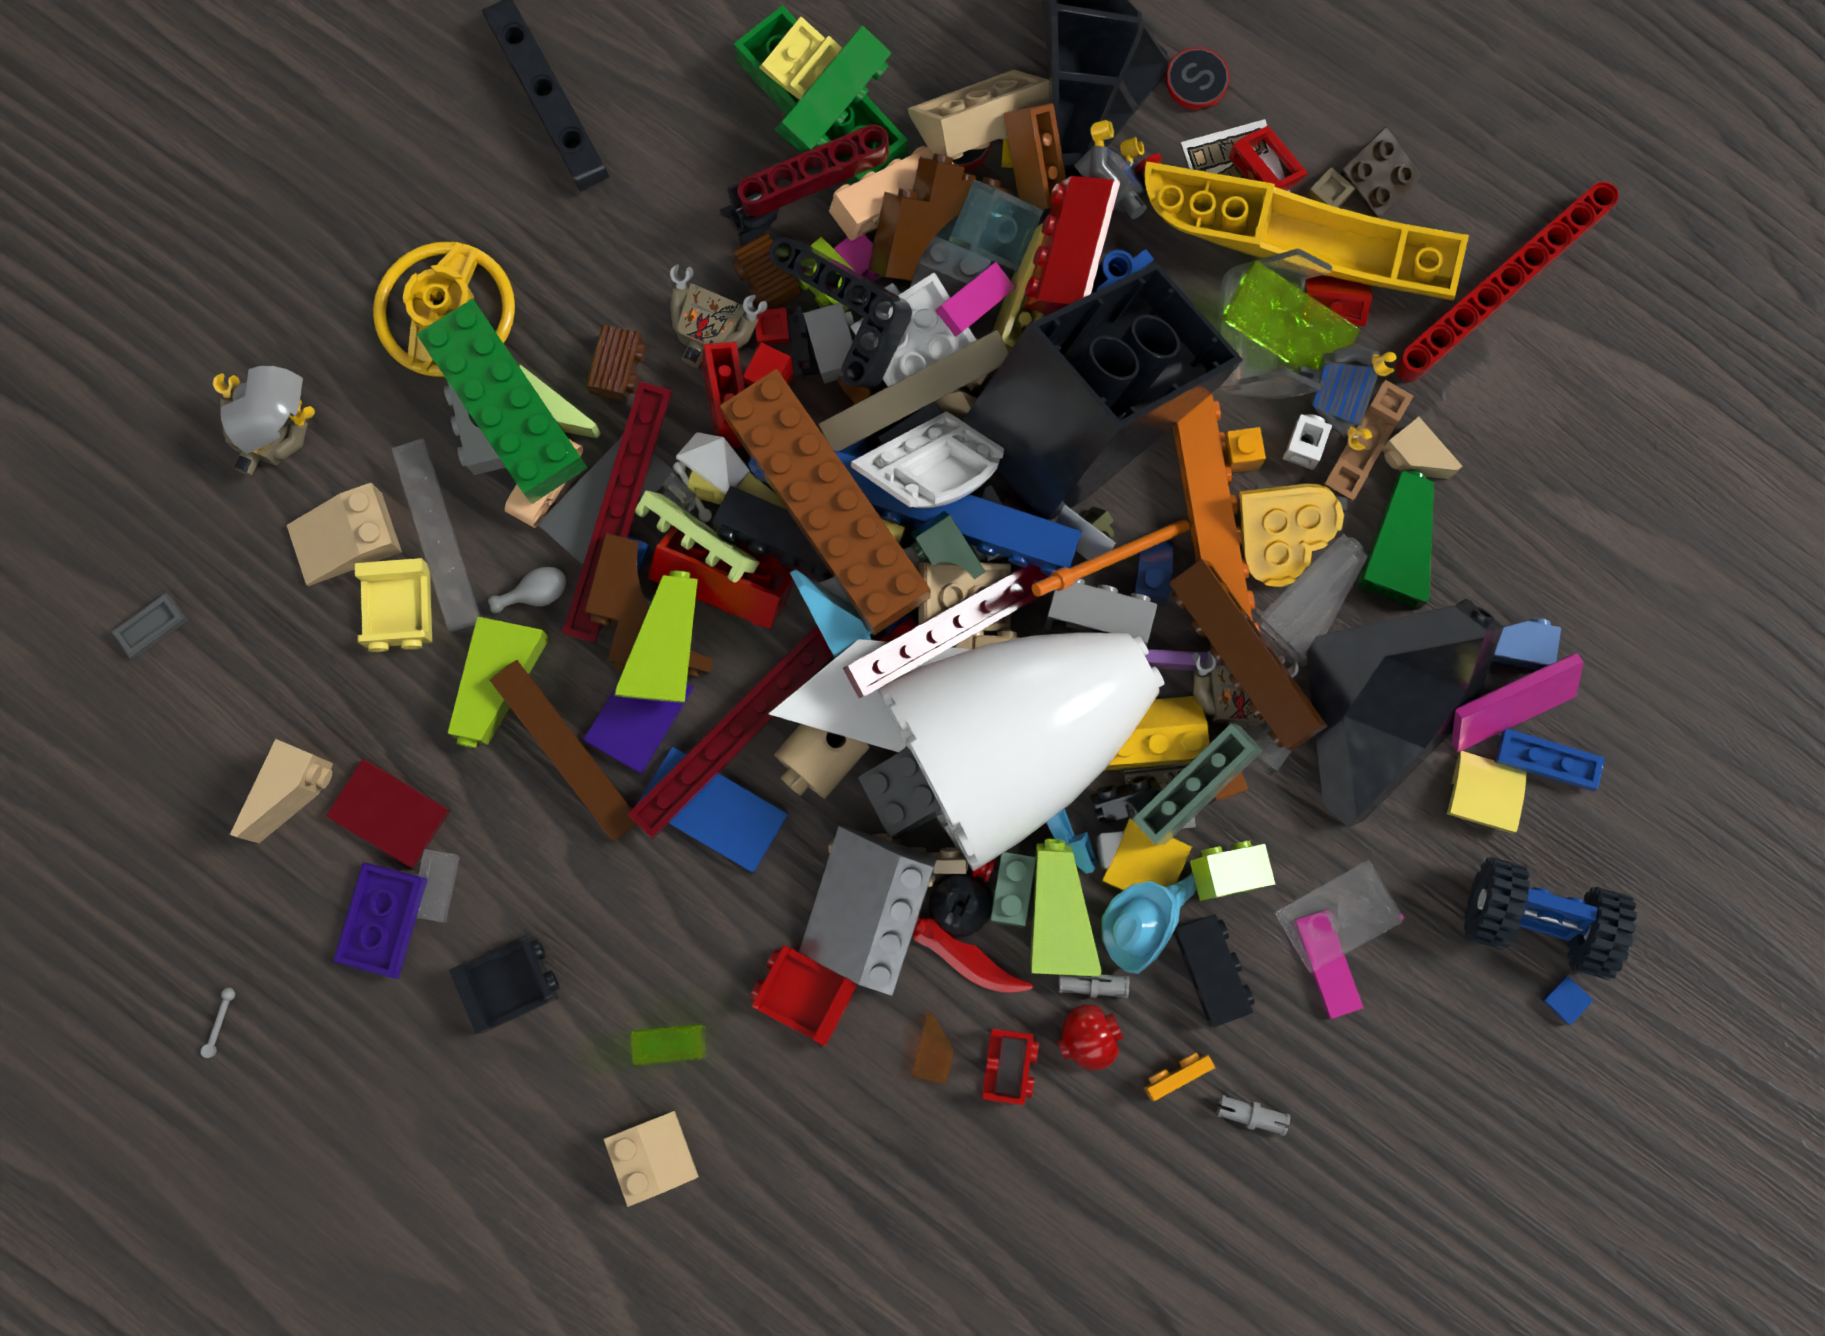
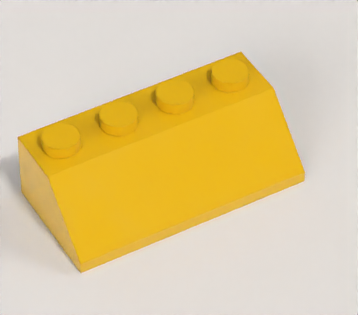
M1194 696L1155 699L1133 734L1104 771L1190 764L1209 745L1208 726L1203 708H1201Z

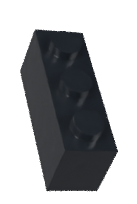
M1214 914L1175 928L1173 934L1208 1026L1217 1027L1252 1014L1251 1005L1255 1004L1249 986L1247 984L1243 986L1238 972L1242 971V967L1236 953H1230L1225 940L1229 939V933L1222 919L1217 920Z

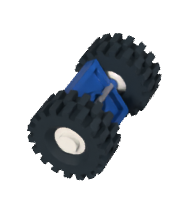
M1491 856L1486 858L1485 862L1480 866V872L1478 871L1475 876L1476 881L1475 884H1472L1471 896L1467 902L1468 909L1465 911L1464 917L1466 918L1464 929L1466 930L1465 937H1467V940L1505 950V948L1510 946V941L1514 940L1516 936L1515 931L1522 927L1567 940L1568 948H1570L1567 955L1570 960L1569 966L1572 967V970L1605 980H1611V978L1614 979L1617 976V971L1620 972L1623 968V960L1626 961L1629 954L1627 951L1629 947H1632L1633 943L1631 939L1632 933H1635L1636 925H1634V921L1637 919V912L1634 911L1636 903L1633 902L1631 896L1595 886L1590 888V892L1585 893L1584 901L1574 897L1562 898L1552 895L1549 890L1544 888H1530V881H1527L1529 878L1527 867Z

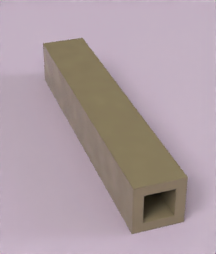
M998 330L819 423L820 431L832 449L839 452L999 368L1009 352Z

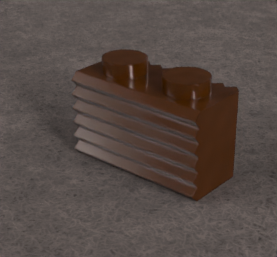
M766 232L733 251L735 262L732 263V266L739 279L742 281L746 278L752 287L748 289V293L750 296L756 295L753 300L756 307H758L760 302L766 301L767 309H777L801 294L795 277L771 261L769 251L773 241Z
M602 324L586 382V387L590 394L628 402L630 394L636 393L639 382V375L636 374L637 365L644 362L647 352V345L644 344L639 332Z

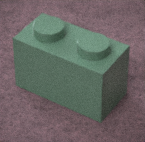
M1007 852L1000 855L989 922L1021 928L1025 927L1036 857Z

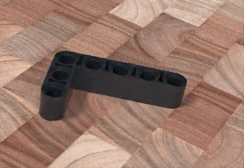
M779 237L774 240L769 253L771 261L776 266L864 317L842 364L841 376L843 381L850 386L867 389L877 387L882 381L911 320L912 309L910 304L903 298L804 242L786 237ZM842 278L841 286L838 288L839 280ZM867 291L866 301L863 302L864 294ZM892 306L893 312L891 317L889 318L888 312L890 307ZM878 336V345L875 348L874 342L876 337ZM862 367H864V374L861 378L860 372Z

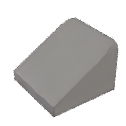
M1124 831L1103 833L1097 836L1096 847L1099 869L1101 871L1107 870L1110 867Z

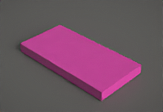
M1574 653L1456 708L1451 744L1457 752H1460L1502 732L1506 728L1509 729L1575 698L1584 661L1578 653Z

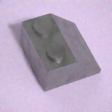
M935 236L918 262L910 288L935 272L951 298L989 268L991 260Z

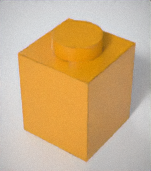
M1260 427L1228 431L1225 435L1226 451L1223 452L1225 464H1230L1231 472L1240 473L1259 470L1266 459Z

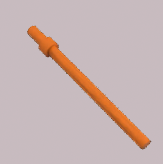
M1186 519L1179 520L1074 567H1063L1053 571L1050 577L1034 583L1032 591L1035 596L1039 597L1055 589L1061 591L1071 587L1074 581L1189 531V522Z

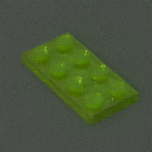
M1258 261L1250 264L1221 320L1298 370L1300 366L1318 369L1323 354L1332 353L1336 349L1352 345L1361 330Z

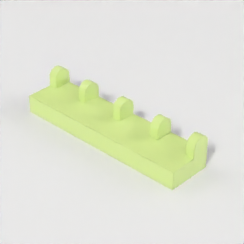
M645 491L635 509L637 515L644 517L649 510H652L661 517L657 524L658 530L664 533L672 524L685 533L681 542V546L685 549H691L695 542L708 549L710 553L706 558V563L709 566L714 567L720 559L732 566L728 575V579L736 583L739 581L744 572L754 574L760 563L758 560L735 544L722 540L712 528L663 494Z

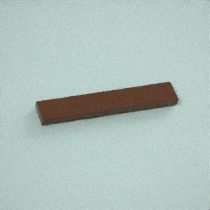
M515 660L489 679L610 839L614 842L636 826L627 815L632 809L519 661Z

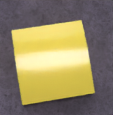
M800 17L759 68L781 87L800 99L842 47L830 36L825 39L804 18Z
M1460 751L1451 783L1454 784L1447 814L1508 833H1517L1525 794L1527 772L1495 763L1491 759Z

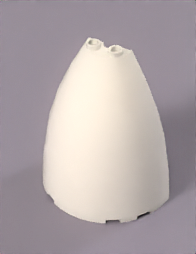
M1080 632L1035 635L991 643L924 665L901 675L877 689L908 749L913 753L941 807L940 810L972 871L982 867L1024 840L1071 804L1104 771L1133 734L1158 696L1159 687L1164 685V680L1159 670L1155 666L1151 668L1145 657L1149 652L1140 636L1132 638L1128 633Z

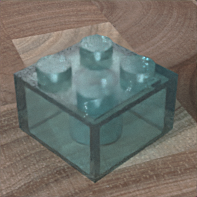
M974 180L951 233L949 242L1018 271L1044 210L1002 190Z

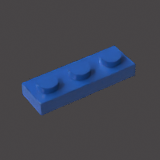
M1506 728L1501 734L1495 763L1594 792L1599 787L1605 757Z

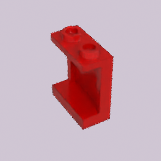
M785 945L781 951L775 949L766 965L767 968L771 969L766 980L762 981L759 979L750 995V998L754 1000L751 1007L813 1039V1041L827 1046L858 984Z

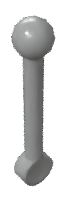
M225 988L221 992L223 1000L209 1041L201 1048V1055L204 1058H211L217 1052L215 1042L228 1004L235 997V991L232 988Z

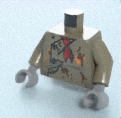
M679 264L675 265L670 271L671 279L676 283L672 286L670 312L672 327L676 331L679 341L687 345L681 358L682 361L692 367L699 368L702 362L703 344L736 341L737 349L747 344L758 322L756 316L767 309L766 301L760 302L756 310L753 307V300L756 295L746 297L743 305L692 283L688 288L686 282L693 277V269L689 266L686 269V277L681 278L678 275Z
M1208 651V659L1204 663H1200L1198 652L1192 655V661L1198 668L1194 672L1193 695L1201 708H1203L1204 714L1210 716L1211 723L1226 724L1227 727L1231 723L1240 725L1246 732L1247 726H1259L1264 723L1265 719L1259 720L1250 709L1248 704L1252 700L1245 690L1240 692L1231 682L1229 675L1232 672L1228 666L1216 665V659L1210 651ZM1284 656L1278 657L1284 665ZM1296 659L1293 660L1292 667L1287 669L1292 677L1297 675L1299 670Z

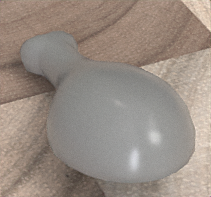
M555 567L534 569L526 574L519 585L512 591L501 596L493 595L489 597L488 604L490 605V610L494 614L500 613L505 607L515 603H525L532 606L549 605L564 592L566 577L561 570Z

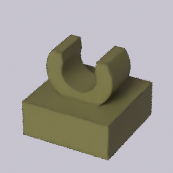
M1092 506L1081 516L1099 531H1103L1107 537L1112 538L1114 536V531L1109 526L1114 520L1106 510Z

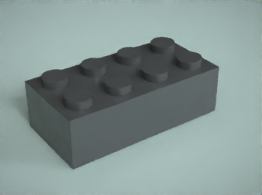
M908 748L858 777L889 837H903L942 814L935 795L913 753Z

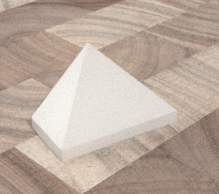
M697 432L676 456V459L725 495L730 485L737 488L750 472L724 437Z

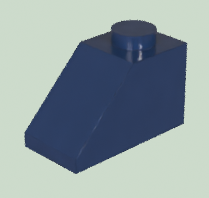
M1164 541L1137 553L1132 593L1148 596L1151 598L1150 602L1164 607L1169 598V583L1171 582L1173 568L1172 541Z

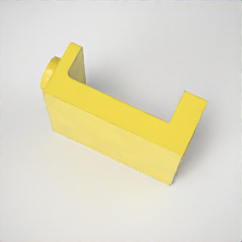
M422 558L355 563V577L361 581L362 635H358V643L368 648L370 652H385L389 650V646L401 645L402 649L414 650L422 648V644L432 643L430 566Z

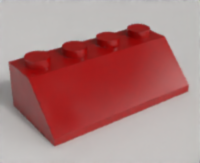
M1070 176L1054 186L1050 195L1051 211L1042 225L1043 241L1036 250L1033 264L1036 267L1033 276L1029 279L1025 288V295L1027 296L1026 308L1048 315L1091 294L1120 185L1119 181Z
M673 526L656 546L648 579L660 583L662 576H669L670 571L689 572L690 578L698 579L696 601L705 602L721 609L725 613L734 614L751 621L754 625L771 629L782 613L795 582L790 574L794 570L784 567L778 562L779 559L766 555L762 557L756 555L748 549L747 545L736 541L733 544L760 563L754 574L744 572L739 581L734 583L728 579L732 566L722 559L714 567L709 566L706 563V558L710 551L698 542H695L691 549H685L681 546L685 533Z

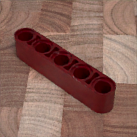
M869 125L744 178L738 185L737 190L742 209L750 216H762L883 164L888 159L890 152L887 132L879 125ZM871 142H879L882 144L877 149H870L867 147V145ZM844 154L851 156V159L846 162L837 160L839 156ZM813 167H819L820 169H822L818 174L810 175L807 173V171ZM782 180L792 182L785 188L776 186ZM751 193L762 194L759 199L754 201L746 199Z

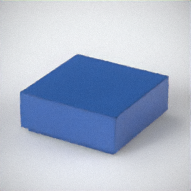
M1563 976L1541 1001L1566 1025H1571L1594 1000L1569 976Z

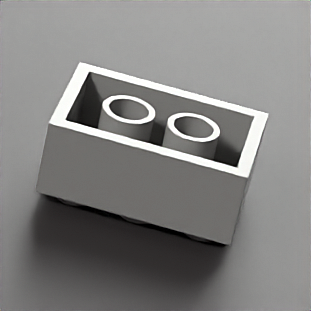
M1078 579L1074 581L1071 587L1061 591L1054 590L1044 630L1058 634L1080 632L1128 633L1132 638L1140 636L1145 645H1147L1158 604L1150 602L1151 598L1142 594L1132 593L1131 596L1118 594V590L1114 587L1098 585V588L1085 585L1083 579Z

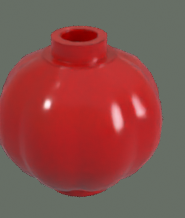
M1081 1005L1066 1015L1062 1023L1063 1038L1058 1040L1057 1043L1065 1060L1072 1058L1081 1068L1089 1071H1098L1109 1067L1116 1060L1120 1052L1117 1042L1124 1038L1113 1013L1105 1016L1101 1007Z

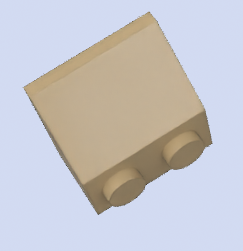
M675 1111L604 1139L627 1207L699 1177Z

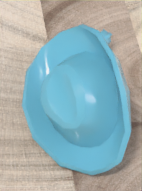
M1193 872L1187 878L1168 887H1163L1152 881L1133 884L1111 900L1102 917V942L1110 958L1118 967L1125 972L1139 974L1158 958L1179 922L1181 906L1194 895L1197 889Z

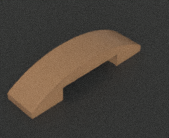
M1387 380L1383 382L1367 408L1361 426L1357 425L1356 427L1357 430L1368 429L1372 434V438L1366 440L1359 435L1358 441L1366 447L1359 451L1353 450L1347 442L1323 486L1328 487L1332 492L1341 497H1347V500L1350 502L1354 501L1384 445L1414 397L1412 394Z

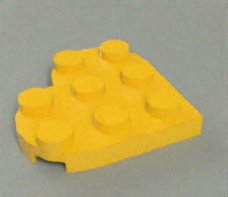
M1298 484L1239 491L1243 556L1249 567V572L1255 579L1267 586L1283 587L1296 581L1295 578L1304 572L1306 566L1309 567L1312 551L1325 548L1328 545L1327 542L1335 537L1338 530L1341 531L1344 519L1342 505L1328 487L1319 484Z

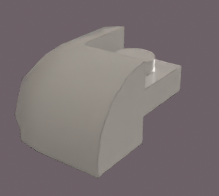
M258 366L249 369L247 382L235 387L233 402L221 407V421L232 443L246 454H249L280 438L278 430L285 424L289 415L296 416L303 378L287 369L276 366Z

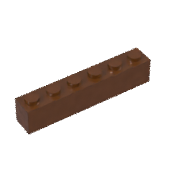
M1200 559L1169 583L1175 591L1171 594L1174 601L1182 610L1188 609L1194 618L1190 621L1193 628L1201 637L1207 636L1213 645L1210 648L1212 655L1221 665L1226 663L1232 672L1229 675L1231 682L1240 692L1245 690L1252 700L1248 704L1250 709L1259 720L1263 718L1271 727V730L1268 731L1269 736L1279 748L1284 746L1286 750H1295L1327 727L1211 562Z

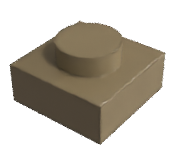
M1331 167L1309 190L1308 195L1315 201L1339 208L1354 192L1355 187Z

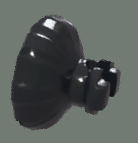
M949 874L941 879L930 894V917L935 920L941 929L951 936L966 937L973 935L974 932H978L987 923L991 915L992 899L990 898V892L982 880L977 877L973 878L971 874ZM962 901L964 905L960 907L958 902Z

